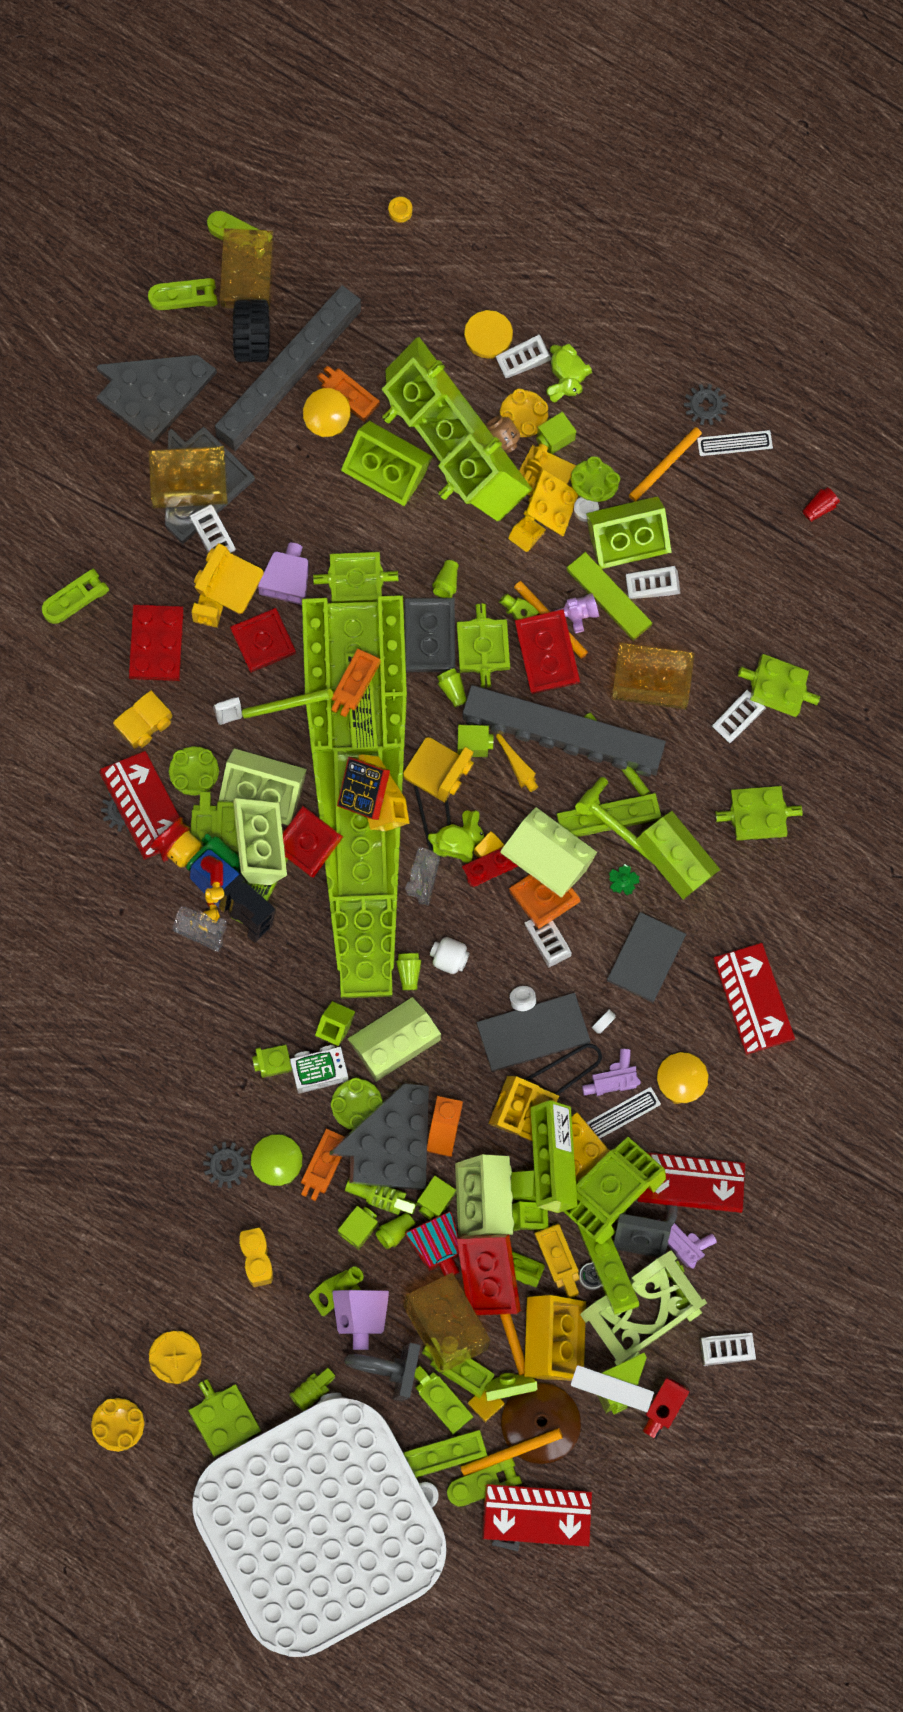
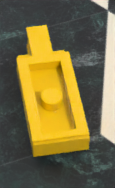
M556 1224L534 1233L557 1288L564 1287L568 1298L578 1296L579 1291L575 1281L580 1280L579 1271L560 1225Z

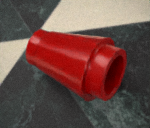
M826 487L824 490H819L802 512L812 522L836 509V505L840 501L829 487Z

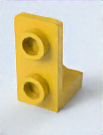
M200 594L198 604L194 603L193 622L218 628L223 606Z

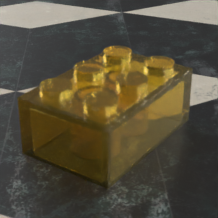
M224 228L220 287L221 307L233 308L236 300H266L270 310L274 252L273 231Z
M224 446L149 451L150 488L153 508L228 504Z
M619 643L612 700L686 710L689 701L695 653Z
M453 1273L406 1295L403 1307L430 1352L440 1373L487 1351L491 1340Z

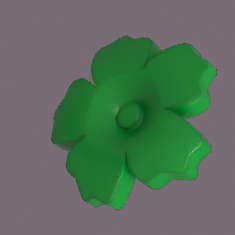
M625 864L623 867H619L618 871L612 869L609 873L610 882L613 883L610 889L613 892L620 894L623 889L626 896L633 893L635 890L634 885L640 882V876L636 875L635 872L630 873L631 866Z

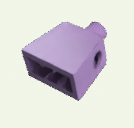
M288 543L286 554L280 552L273 553L259 582V595L302 605V599H306L309 562L306 558L300 557L303 548L301 545Z
M333 1291L337 1331L339 1334H353V1350H369V1334L383 1333L389 1291Z

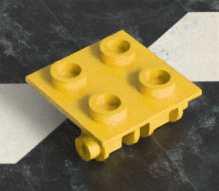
M539 444L538 447L532 445L519 472L534 490L537 483L536 478L540 476L542 469L568 484L571 473L576 465L548 453V447L544 444Z
M542 469L540 476L536 478L537 483L531 492L532 497L528 500L530 504L527 510L524 511V519L531 523L537 520L557 534L564 536L578 494L572 487Z
M578 1112L572 1116L576 1183L610 1151Z

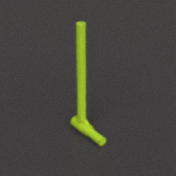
M600 777L576 804L577 812L583 815L592 813L653 864L635 842L637 837L599 805V794L608 784L606 778Z

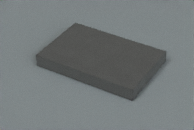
M405 598L406 672H446L455 668V598Z
M640 912L607 982L654 1003L685 939L686 933Z

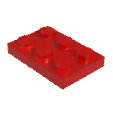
M133 605L129 679L180 681L183 607Z
M564 609L515 620L531 694L580 683Z
M510 1235L460 1236L457 1239L468 1315L519 1313L521 1309Z

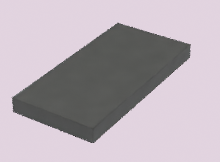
M575 993L536 1004L527 1011L516 1010L476 1023L491 1072L590 1043L588 1031Z

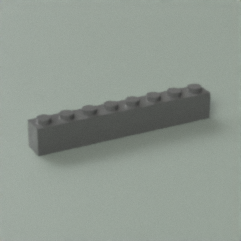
M341 285L215 425L216 437L236 451L361 312V299Z
M471 685L463 711V720L467 721L468 725L489 726L490 730L497 734L504 735L506 732L515 735V738L521 741H537L539 745L545 748H561L569 755L576 756L578 753L586 755L591 761L601 763L602 760L610 762L613 767L625 770L627 767L636 770V773L647 777L651 776V774L657 775L666 741L473 685Z

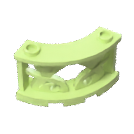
M672 1250L653 1261L630 1280L634 1291L639 1296L646 1299L661 1297L660 1311L655 1324L642 1325L627 1321L633 1309L627 1310L622 1318L618 1317L621 1313L614 1315L607 1296L602 1297L580 1314L585 1323L590 1321L615 1357L616 1365L640 1355L639 1351L686 1318L690 1322L702 1314L700 1308L707 1304L705 1299H701L675 1262L677 1257ZM665 1268L677 1285L669 1286ZM652 1282L655 1285L654 1290L660 1287L661 1291L648 1293L645 1290V1286L647 1283ZM677 1289H680L690 1302V1305L683 1310L676 1308V1302L683 1300L682 1298L672 1297L670 1299V1293ZM668 1312L677 1317L664 1326ZM602 1316L610 1323L615 1325L612 1330L606 1324ZM620 1328L625 1330L622 1334V1342L626 1337H630L633 1340V1345L627 1350L622 1347L614 1335ZM639 1334H653L640 1343Z

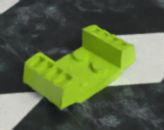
M627 1137L615 1149L610 1150L576 1185L578 1207L563 1212L595 1241L603 1244L615 1233L611 1225L619 1218V1215L647 1188L654 1193L666 1180L665 1168Z

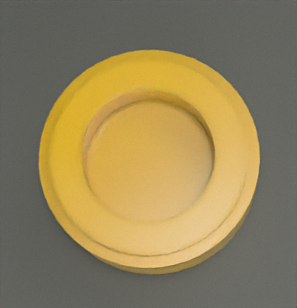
M396 197L390 201L388 213L393 221L399 223L406 222L412 216L413 207L410 200L405 197Z

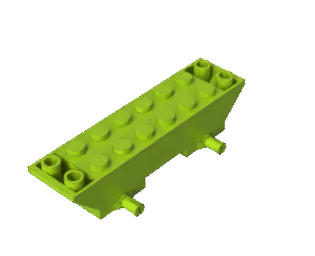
M417 337L385 369L386 385L382 388V391L388 397L391 408L382 415V418L385 419V422L391 423L399 415L409 427L417 429L441 462L438 466L448 482L439 491L442 499L446 500L453 492H456L466 504H473L496 521H501L533 489L502 449V442H499L500 439L493 437L444 371L445 366L442 365L443 363L440 360H436L421 338Z

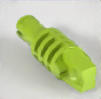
M348 1180L345 1192L366 1199L369 1205L399 1215L400 1210L414 1214L417 1203L405 1199L407 1193L391 1187L352 1184Z

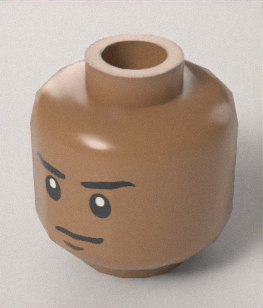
M499 415L486 423L485 426L493 437H497L500 439L499 442H502L501 447L506 454L517 448L520 432L509 417Z

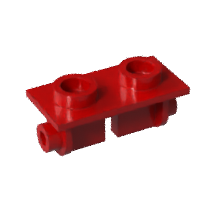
M500 848L462 866L467 876L466 879L469 886L477 887L494 877L513 870L518 865L500 853L502 850Z

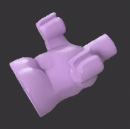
M593 593L581 598H570L567 600L564 608L555 610L564 609L565 617H568L573 622L575 634L584 632L582 619L599 617Z

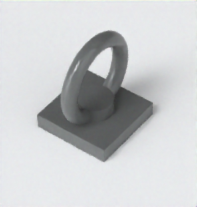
M666 1205L667 1215L664 1221L627 1215L625 1210L618 1218L614 1238L616 1249L653 1257L664 1255L671 1227L677 1218V1206Z
M407 1344L402 1349L401 1359L394 1358L393 1361L366 1355L349 1354L344 1358V1363L356 1370L390 1376L389 1381L396 1383L392 1400L403 1402L409 1399L411 1395L421 1345Z

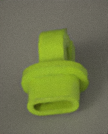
M504 594L499 601L500 604L507 608L506 613H511L515 620L536 616L539 613L535 607L519 597L514 599L509 594ZM521 610L525 611V616L521 615Z

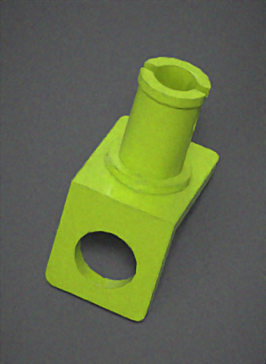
M352 1267L348 1271L345 1270L319 1285L309 1297L320 1314L326 1316L334 1309L333 1291L361 1290L357 1284L363 1280V1273L359 1268ZM320 1293L325 1294L327 1297L328 1306H324L320 1302Z

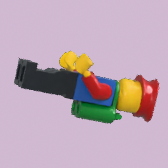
M179 817L150 845L151 849L160 852L163 862L170 859L178 867H186L190 871L191 881L205 894L207 906L210 907V910L202 912L203 919L208 926L220 921L217 907L224 913L228 910L231 918L240 920L249 929L247 937L256 943L273 926L276 909L250 885L244 883L245 879L238 873L241 870L238 854L218 836L211 837L209 834H205V837L201 840L204 843L202 847L201 842L190 833V827L183 824V818Z

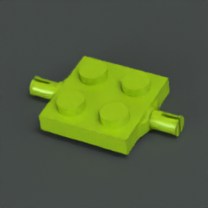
M380 552L330 554L328 574H313L314 585L329 584L332 603L378 602V596H382L381 589L384 582H398V571L383 572L380 564Z
M480 604L475 605L477 619L457 622L460 673H480L481 687L485 688L486 678L487 688L491 687L490 673L510 670L507 619L493 620L486 618V604L481 605L482 613L480 612Z
M762 654L755 672L742 666L738 671V677L751 681V701L788 715L797 717L803 701L817 706L820 700L819 695L807 691L806 682L809 671L768 655Z
M782 786L731 790L732 806L730 811L715 812L716 822L731 821L735 828L737 841L787 837V817L802 816V806H786L783 800Z
M208 1379L204 1380V1384L203 1382L198 1384L205 1399L201 1404L190 1409L188 1412L213 1458L240 1447L250 1438L261 1433L236 1384L216 1393Z

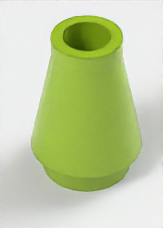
M452 560L444 562L441 571L432 584L433 593L436 596L452 598L453 594L456 593L457 571L459 567L457 562Z
M455 668L437 676L438 686L452 702L454 708L466 703L467 698L461 675L456 672Z
M398 954L396 964L402 990H418L417 984L421 966L419 954Z
M404 1213L402 1216L379 1226V1231L375 1233L376 1237L386 1249L395 1248L403 1239L405 1233L415 1225V1222L408 1213Z

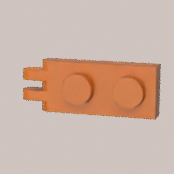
M326 366L323 371L329 378L323 373H319L317 376L318 380L323 383L321 385L322 388H332L346 396L349 400L350 411L363 422L380 405V401L339 368L334 371L329 366Z
M357 649L331 700L335 701L331 711L337 713L340 706L343 705L344 707L340 715L346 717L350 709L356 710L381 663L379 658Z
M326 1128L301 1181V1184L305 1185L301 1193L302 1196L306 1197L310 1188L314 1189L311 1196L313 1201L317 1200L320 1192L326 1193L343 1157L330 1155V1150L344 1136Z

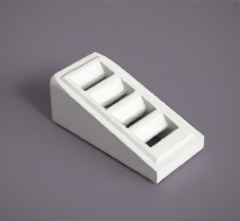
M537 335L497 355L496 359L507 379L550 361L551 356L540 335ZM535 347H538L541 353L538 356H536L535 351L533 349ZM527 350L532 357L530 360H527L524 353ZM517 354L520 355L521 360L523 362L520 365L518 364L515 358V355ZM510 358L514 368L510 369L505 359Z
M212 504L189 515L208 553L211 548L222 542H225V547L228 548L230 553L236 550ZM209 514L211 515V519L202 524L199 523V519ZM215 523L216 528L206 533L204 532V528ZM220 532L221 537L211 542L209 541V537Z
M675 566L626 574L629 599L680 594L678 571ZM666 577H670L671 586L666 585ZM655 578H660V588L656 587ZM645 579L650 580L651 589L646 590ZM635 580H640L641 591H636Z
M748 690L712 725L729 743L737 738L766 709L764 705L750 700L751 693ZM745 701H748L755 708L753 712L743 704ZM738 708L749 716L746 720L736 712ZM731 715L742 723L739 727L729 719ZM724 721L734 730L732 734L721 725Z
M239 697L219 702L213 706L218 725L242 718Z
M531 920L524 923L548 968L571 957L572 952L553 920L536 931L533 927L535 924ZM549 929L551 930V934L541 939L538 936ZM553 938L556 939V942L546 947L543 944ZM560 946L561 950L552 955L549 954L548 951Z
M752 1333L711 1336L700 1339L703 1366L756 1360ZM740 1340H746V1355H742ZM730 1341H735L737 1351L735 1356H732ZM725 1342L727 1356L722 1357L720 1343ZM715 1343L717 1357L712 1358L710 1344Z

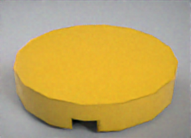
M485 310L478 312L468 320L465 326V342L469 350L481 358H495L497 355L507 351L512 344L513 329L511 323L504 315L497 311Z
M183 1331L163 1333L154 1340L149 1351V1362L152 1371L160 1380L168 1384H181L189 1381L197 1374L201 1366L202 1353L199 1344L191 1335Z

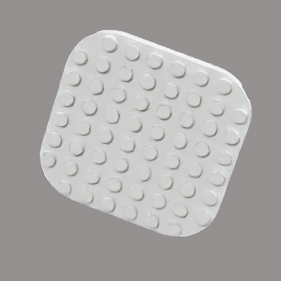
M338 1398L321 1402L221 1456L205 1469L198 1480L193 1496V1515L196 1526L249 1629L262 1645L282 1655L303 1657L316 1654L425 1594L435 1584L444 1567L446 1539L436 1514L385 1419L371 1406L357 1400Z

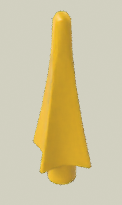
M497 734L496 738L513 768L520 787L523 788L526 785L528 790L533 792L538 788L535 782L536 778L534 777L536 773L515 753L503 736Z

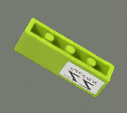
M551 1100L532 1106L530 1108L537 1207L556 1213L578 1207L571 1107Z

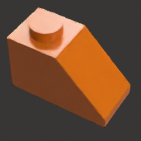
M437 1096L427 1152L452 1157L463 1101Z

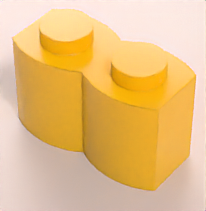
M149 691L131 708L122 713L113 724L115 729L134 749L139 746L143 748L152 740L151 735L158 730L161 732L171 724L172 713L152 691Z
M260 1228L242 1231L240 1233V1247L246 1259L245 1270L250 1284L253 1287L271 1284L273 1281V1269L267 1256L268 1248L264 1233Z

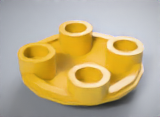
M321 388L313 392L307 398L303 407V419L307 428L321 437H332L343 433L350 419L348 398L340 391L332 388Z
M516 389L502 402L500 415L502 417H509L520 432V437H531L537 434L538 426L548 420V405L538 394L528 390Z
M679 1052L670 1055L661 1063L657 1071V1082L661 1092L673 1103H688L695 1101L703 1095L708 1086V1072L706 1066L698 1057L690 1053Z
M107 1399L98 1406L93 1414L91 1423L93 1437L99 1445L110 1451L119 1452L130 1449L137 1444L143 1435L144 1420L141 1410L134 1403L126 1399Z

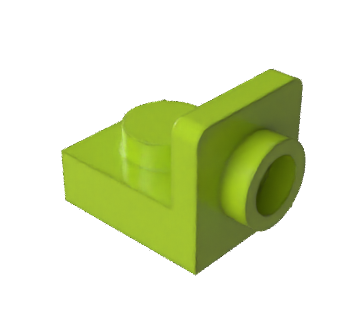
M287 1045L261 1050V1047L256 1048L257 1056H253L252 1059L255 1072L260 1071L262 1078L292 1072Z
M517 1202L512 1204L513 1232L549 1228L548 1210L538 1208L536 1202Z

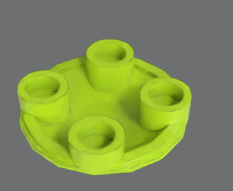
M594 456L590 457L588 461H583L576 465L571 473L570 481L573 489L579 496L589 501L601 502L615 495L618 490L620 476L610 466L603 463L600 458Z
M195 746L175 752L169 768L170 780L174 787L183 794L192 796L200 795V792L210 790L216 783L219 774L218 762L212 752Z
M353 1078L344 1082L336 1089L332 1096L331 1108L333 1116L338 1123L347 1129L353 1130L383 1101L381 1093L375 1085L366 1080Z
M270 1135L255 1145L251 1154V1166L255 1176L271 1186L290 1184L301 1170L302 1153L299 1146L291 1138L284 1135Z

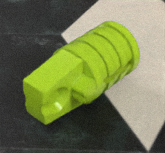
M329 1368L319 1376L313 1373L300 1387L291 1392L289 1396L299 1409L304 1412L329 1391L326 1386L335 1379V1375Z

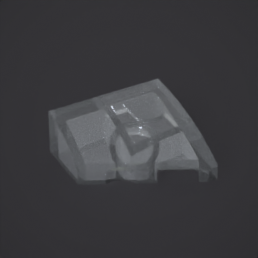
M423 847L418 848L411 869L410 882H407L405 889L407 895L417 897L419 904L429 906L440 857L435 852Z

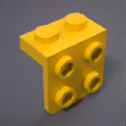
M218 543L215 549L211 548L206 557L208 563L204 570H199L194 579L195 589L199 594L238 614H242L252 599L264 572L261 568L231 554L227 547Z
M430 737L425 738L405 769L403 777L445 803L449 795H455L462 783L459 781L463 774L467 776L474 764L471 761L474 752L465 747L459 755Z

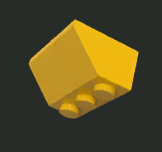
M553 1295L527 1297L524 1377L572 1381L576 1367L578 1365L584 1367L585 1321L580 1314L586 1310V1301Z

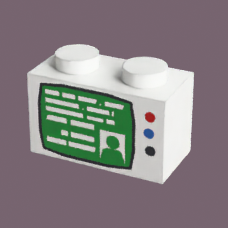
M329 1045L320 1048V1052L310 1054L309 1051L300 1052L294 1055L295 1058L290 1059L298 1094L348 1081L341 1047L335 1048V1045Z

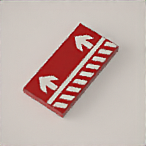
M146 751L101 768L99 773L143 859L145 860L160 854L158 850H152L150 845L179 818V815Z
M763 943L714 957L713 961L745 1055L794 1041L795 1037Z
M647 1153L665 1168L666 1180L654 1193L647 1188L638 1197V1202L742 1213L745 1163Z
M486 1484L482 1539L589 1547L592 1492Z

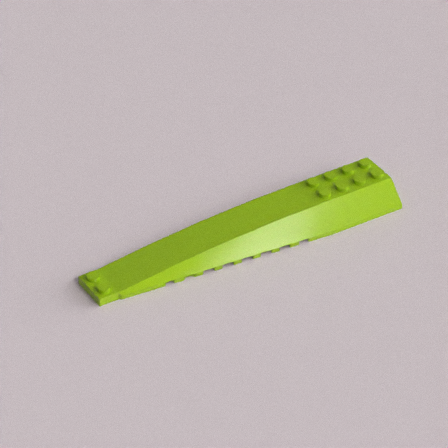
M378 596V602L328 603L327 598L302 599L305 694L329 688L334 694L346 671L345 654L356 653L357 649H360L364 652H370L371 655L381 660L372 678L378 751L352 752L350 714L348 713L346 717L340 715L344 707L343 705L340 706L337 713L331 711L335 703L331 699L306 704L319 817L344 836L325 861L337 969L340 972L341 998L392 997L400 827L389 831L370 830L367 817L338 807L337 803L348 757L359 759V755L379 756L386 769L390 770L391 777L402 792L407 698L403 596Z

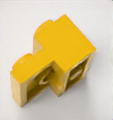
M507 1076L488 1124L533 1142L530 1107L549 1100L557 1102L559 1096L517 1076Z

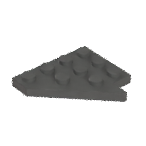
M198 355L100 364L97 366V371L111 382L97 396V401L155 444L217 374V370Z
M202 427L187 442L172 429L168 431L165 527L182 545L197 532L189 515L212 504L218 514L255 480V476L205 427ZM209 514L198 521L202 524L212 517Z
M401 1085L330 1150V1155L350 1157L349 1183L412 1190L426 1189L429 1086Z

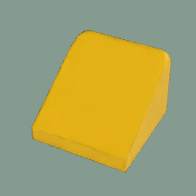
M523 518L513 527L509 540L525 552H528L544 534L546 529L536 521L531 523Z
M490 831L475 847L474 854L481 858L505 845Z
M485 1391L480 1399L474 1396L467 1403L484 1423L505 1405L501 1399L487 1401Z

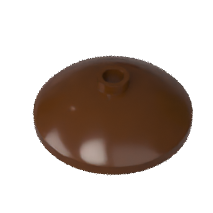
M537 1384L538 1390L514 1395L508 1400L503 1410L501 1428L508 1447L560 1428L563 1435L562 1439L518 1455L519 1458L529 1463L549 1464L562 1459L574 1448L580 1435L581 1418L575 1402L565 1391L553 1385ZM540 1417L545 1418L547 1421L546 1426H538L537 1419Z

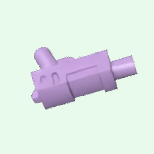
M620 1049V1061L610 1066V1072L592 1075L593 1084L582 1086L583 1095L596 1094V1096H601L603 1093L617 1090L625 1091L639 1086L641 1082L636 1076V1066L629 1068L631 1050Z
M675 1223L671 1227L668 1246L676 1253L675 1256L687 1268L690 1267L691 1269L695 1267L697 1261L705 1256L701 1250L717 1243L713 1234L699 1239L693 1233L687 1237Z

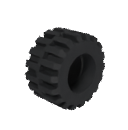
M236 300L233 307L234 357L237 362H267L270 348L269 305L266 300Z

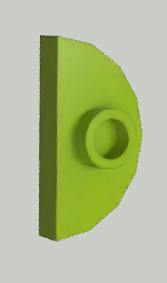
M512 1373L501 1374L498 1378L490 1381L485 1387L487 1401L538 1390L537 1381L533 1378Z

